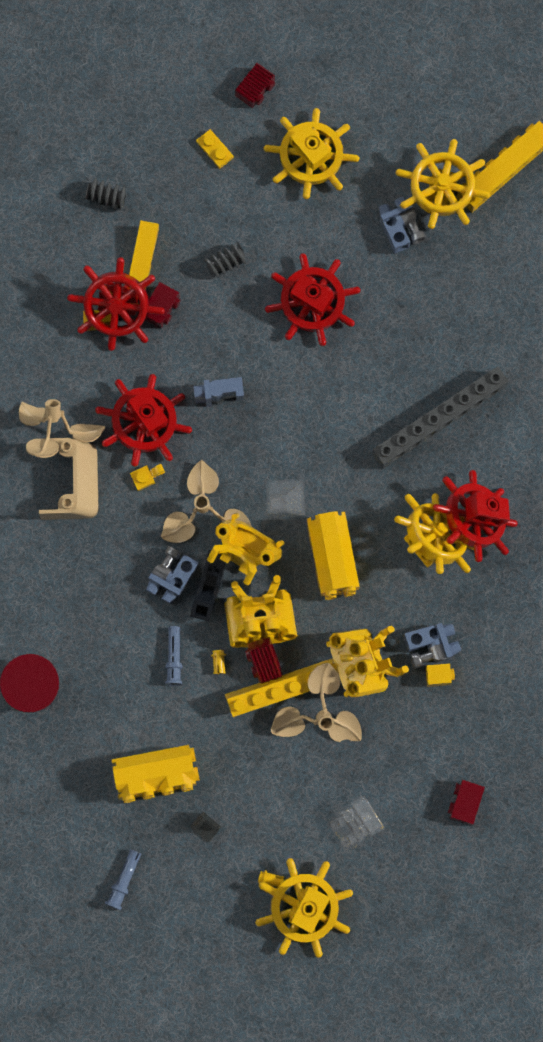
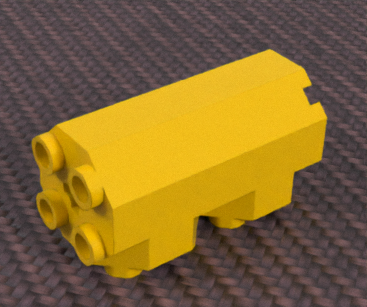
M336 511L315 515V520L311 521V517L307 518L308 536L321 596H325V600H332L337 598L336 595L344 594V597L356 595L355 592L359 590L360 586L345 512H341V515H338Z
M189 745L112 759L116 789L120 793L118 794L119 800H123L124 803L135 802L137 797H142L143 800L155 798L154 793L162 792L163 796L174 794V790L181 789L182 792L192 791L193 786L197 785L196 781H200L198 768H193L192 763L196 761L194 747L190 748Z

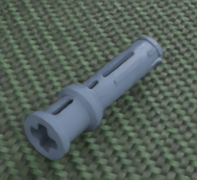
M170 626L168 627V663L165 665V669H167L165 685L181 686V669H183V665L180 663V627Z
M130 849L116 884L112 885L110 897L104 904L121 911L124 896L128 894L127 887L142 855L141 853Z

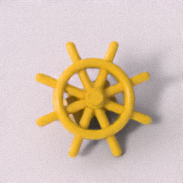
M318 108L313 110L312 122H304L293 126L286 117H281L280 122L288 131L281 142V146L265 145L263 148L265 152L280 154V161L284 170L273 177V182L279 183L289 175L293 180L304 184V199L310 198L311 185L321 184L328 180L338 191L342 190L343 185L335 176L342 161H359L358 155L343 153L342 142L339 138L350 129V126L344 124L334 131L329 126L319 123L320 110ZM321 134L327 138L322 141L319 136ZM331 143H332L333 146H334L335 152H331V150H332L331 147H330V144H331ZM288 155L301 157L291 164ZM329 159L334 160L328 168L325 162ZM304 163H307L305 173L297 170ZM317 168L322 171V173L313 174V171Z
M456 139L450 141L448 152H438L430 155L424 145L418 143L416 148L423 159L417 164L414 171L397 169L395 172L399 177L411 179L412 197L401 202L400 207L406 209L417 203L424 211L431 214L428 222V228L430 229L435 228L438 216H449L456 213L462 223L468 225L470 220L463 209L468 205L472 196L484 199L490 197L489 192L475 188L473 171L485 165V161L480 159L468 165L465 160L455 155L458 144ZM444 163L443 170L438 169L435 164ZM451 166L457 167L459 171L456 173L450 172ZM427 167L432 173L431 177L422 175V172ZM465 177L467 186L457 184V180ZM419 182L429 184V187L420 191ZM452 191H457L465 194L459 201H457Z
M434 493L431 497L432 503L419 505L411 494H406L405 500L414 511L409 515L408 519L398 515L394 518V521L407 526L408 534L403 539L409 545L407 548L408 553L412 554L415 552L427 568L436 564L437 574L444 572L443 564H452L454 562L465 573H469L471 568L461 556L467 548L474 550V547L464 544L459 539L454 542L455 548L452 544L446 542V539L451 535L449 534L451 529L448 525L446 514L433 510L435 504L440 505L439 495ZM460 517L461 522H464V517Z
M288 858L286 863L291 877L285 879L277 888L265 882L259 883L261 890L272 895L271 915L257 919L255 924L260 927L274 922L277 929L285 936L279 948L281 955L286 954L292 940L298 942H311L315 956L320 958L323 953L318 939L328 934L332 928L344 934L350 932L348 926L337 921L338 901L352 897L353 891L348 889L335 894L333 888L323 880L330 867L329 862H323L315 876L311 874H298L294 860ZM301 882H310L312 885L311 887L306 886L304 889ZM291 886H294L297 899L285 893ZM319 887L324 891L325 894L318 891ZM282 900L293 907L280 911V902ZM329 904V914L327 916L323 911L326 905ZM290 917L288 922L292 923L291 927L288 928L282 919ZM319 920L324 922L318 930H315ZM298 928H301L307 931L308 934H300L296 932Z

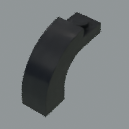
M218 553L213 563L208 562L206 558L202 579L194 599L190 617L209 622L225 571L226 562L220 559L222 553Z

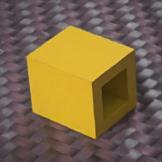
M450 663L426 666L427 687L451 685L452 680H455L454 668L450 669Z

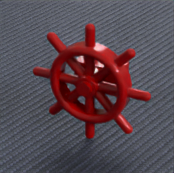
M302 253L299 256L302 269L293 273L288 279L276 272L271 274L273 280L283 285L281 303L267 305L265 311L267 313L283 311L287 320L292 324L285 334L286 340H291L299 328L304 331L316 332L319 345L325 346L324 330L332 326L337 320L349 327L355 325L354 320L342 314L345 297L359 294L361 289L357 286L343 289L342 284L334 275L341 264L339 259H335L329 269L325 270L309 267L307 256ZM313 277L321 278L322 280L318 284L316 283L317 280ZM329 283L335 291L328 287L327 284ZM337 298V304L334 309L330 304ZM304 306L298 316L291 310L294 307ZM310 310L312 311L314 322L304 320ZM325 312L330 314L326 319L321 320Z
M122 257L117 259L116 272H108L97 276L90 266H84V272L92 281L85 296L74 294L67 296V300L70 302L83 303L84 312L88 321L78 327V333L83 334L93 326L99 332L109 335L108 350L110 351L115 349L116 337L125 336L133 332L142 343H147L148 337L140 329L147 313L158 315L165 313V309L162 307L149 306L148 295L144 289L155 281L154 275H149L139 282L131 275L123 273L124 259ZM97 289L100 290L99 298L93 297ZM93 305L98 306L99 313H95ZM138 311V316L135 320H133L131 316H135L136 312ZM109 314H111L110 325L102 321ZM119 315L127 325L118 326Z
M150 374L147 388H135L129 391L124 383L117 379L115 385L122 396L117 400L114 408L109 409L98 406L95 409L97 414L111 417V425L114 432L113 435L102 441V446L108 447L119 440L125 447L133 450L131 460L133 467L138 466L141 452H152L158 449L167 461H171L173 456L165 444L171 439L174 431L187 434L192 432L190 426L176 423L177 417L174 406L183 401L185 395L180 393L169 400L163 393L154 389L156 383L155 374ZM125 404H127V412L121 411ZM120 419L132 421L133 423L122 429ZM138 428L136 440H133L128 434ZM162 428L167 429L161 437L158 435L157 431ZM144 435L150 436L153 441L143 442Z
M475 470L469 472V483L459 488L456 487L449 477H443L442 481L451 491V494L448 497L446 506L435 504L433 510L446 514L448 525L453 532L446 539V542L453 544L459 539L464 544L474 547L476 562H481L483 559L482 548L488 547L493 543L503 555H507L509 550L500 538L504 534L506 526L516 527L518 522L510 519L508 499L501 498L504 494V489L498 488L493 493L488 488L477 484ZM464 494H470V497L466 499ZM458 502H460L465 510L458 508ZM460 517H464L465 521L463 523L461 522ZM470 526L473 527V534L467 530ZM480 528L488 537H481Z

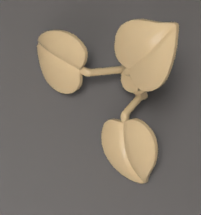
M55 399L47 400L45 408H37L24 402L21 403L19 408V419L23 424L35 426L41 422L48 421L46 439H33L26 444V451L30 455L40 458L52 457L59 450L58 443L49 441L51 423L58 422L60 417L68 433L73 434V439L80 442L95 441L103 433L105 426L75 424L70 428L64 416V411L61 410L60 401Z
M201 460L193 467L187 479V487L190 493L198 495L194 499L195 508L190 519L183 512L171 513L164 522L161 537L171 543H183L190 540L196 531L195 526L191 522L197 512L206 513L211 511L222 522L232 519L231 516L233 514L239 513L240 517L236 520L242 521L251 526V523L240 510L228 509L224 517H222L211 507L205 493L211 494L217 489L219 478L216 472Z
M323 663L317 666L308 678L310 692L314 694L320 693L323 710L317 713L316 719L314 720L305 715L300 716L299 710L295 707H284L275 715L271 727L272 734L281 737L296 736L305 729V723L302 720L305 719L314 725L318 724L324 731L328 730L330 737L334 741L341 742L346 739L361 741V726L353 713L341 711L335 719L327 711L324 693L333 694L339 689L341 683L338 672L330 663Z

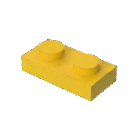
M211 129L196 140L197 144L219 169L234 158L233 154Z

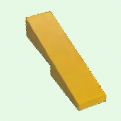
M140 220L129 273L139 282L150 274L151 262L159 232V224Z

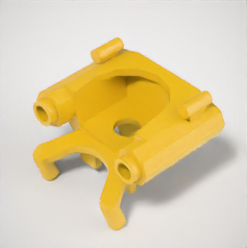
M235 513L231 516L232 519L226 520L216 527L215 534L221 539L222 545H215L207 561L213 563L218 553H222L220 559L226 563L232 561L239 565L238 570L246 575L243 583L249 585L257 572L256 567L258 565L269 566L282 557L280 547L284 545V541L280 540L276 543L248 524L236 520L240 515Z
M279 575L273 577L268 592L261 597L248 596L238 585L237 581L231 583V589L237 597H228L224 606L230 646L233 648H247L248 643L270 637L272 644L290 641L297 637L291 594L284 589L278 590L281 581ZM262 610L266 613V616L255 617L254 614Z
M388 626L381 630L374 639L368 629L337 632L330 636V641L326 643V646L330 647L342 686L346 690L344 692L345 697H360L384 692L388 688V680L384 677V674L399 677L409 671L406 665L398 669L392 666L390 658L384 660L381 658L380 648L385 646L384 640L387 636L394 632L393 626Z

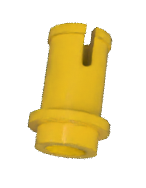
M224 650L212 651L213 674H225L224 656L226 654H224Z
M267 870L264 872L260 871L258 883L265 882L271 886L278 887L283 882L284 876L267 873Z

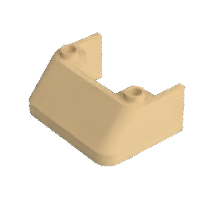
M50 438L49 441L58 443V452L61 456L73 457V494L61 496L58 501V509L39 510L41 520L93 518L98 513V461L96 447L92 443L80 442L71 438Z

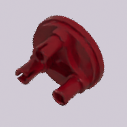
M36 654L20 655L11 660L4 668L0 678L1 693L12 708L24 713L38 712L47 708L56 698L59 690V676L53 664L46 658Z

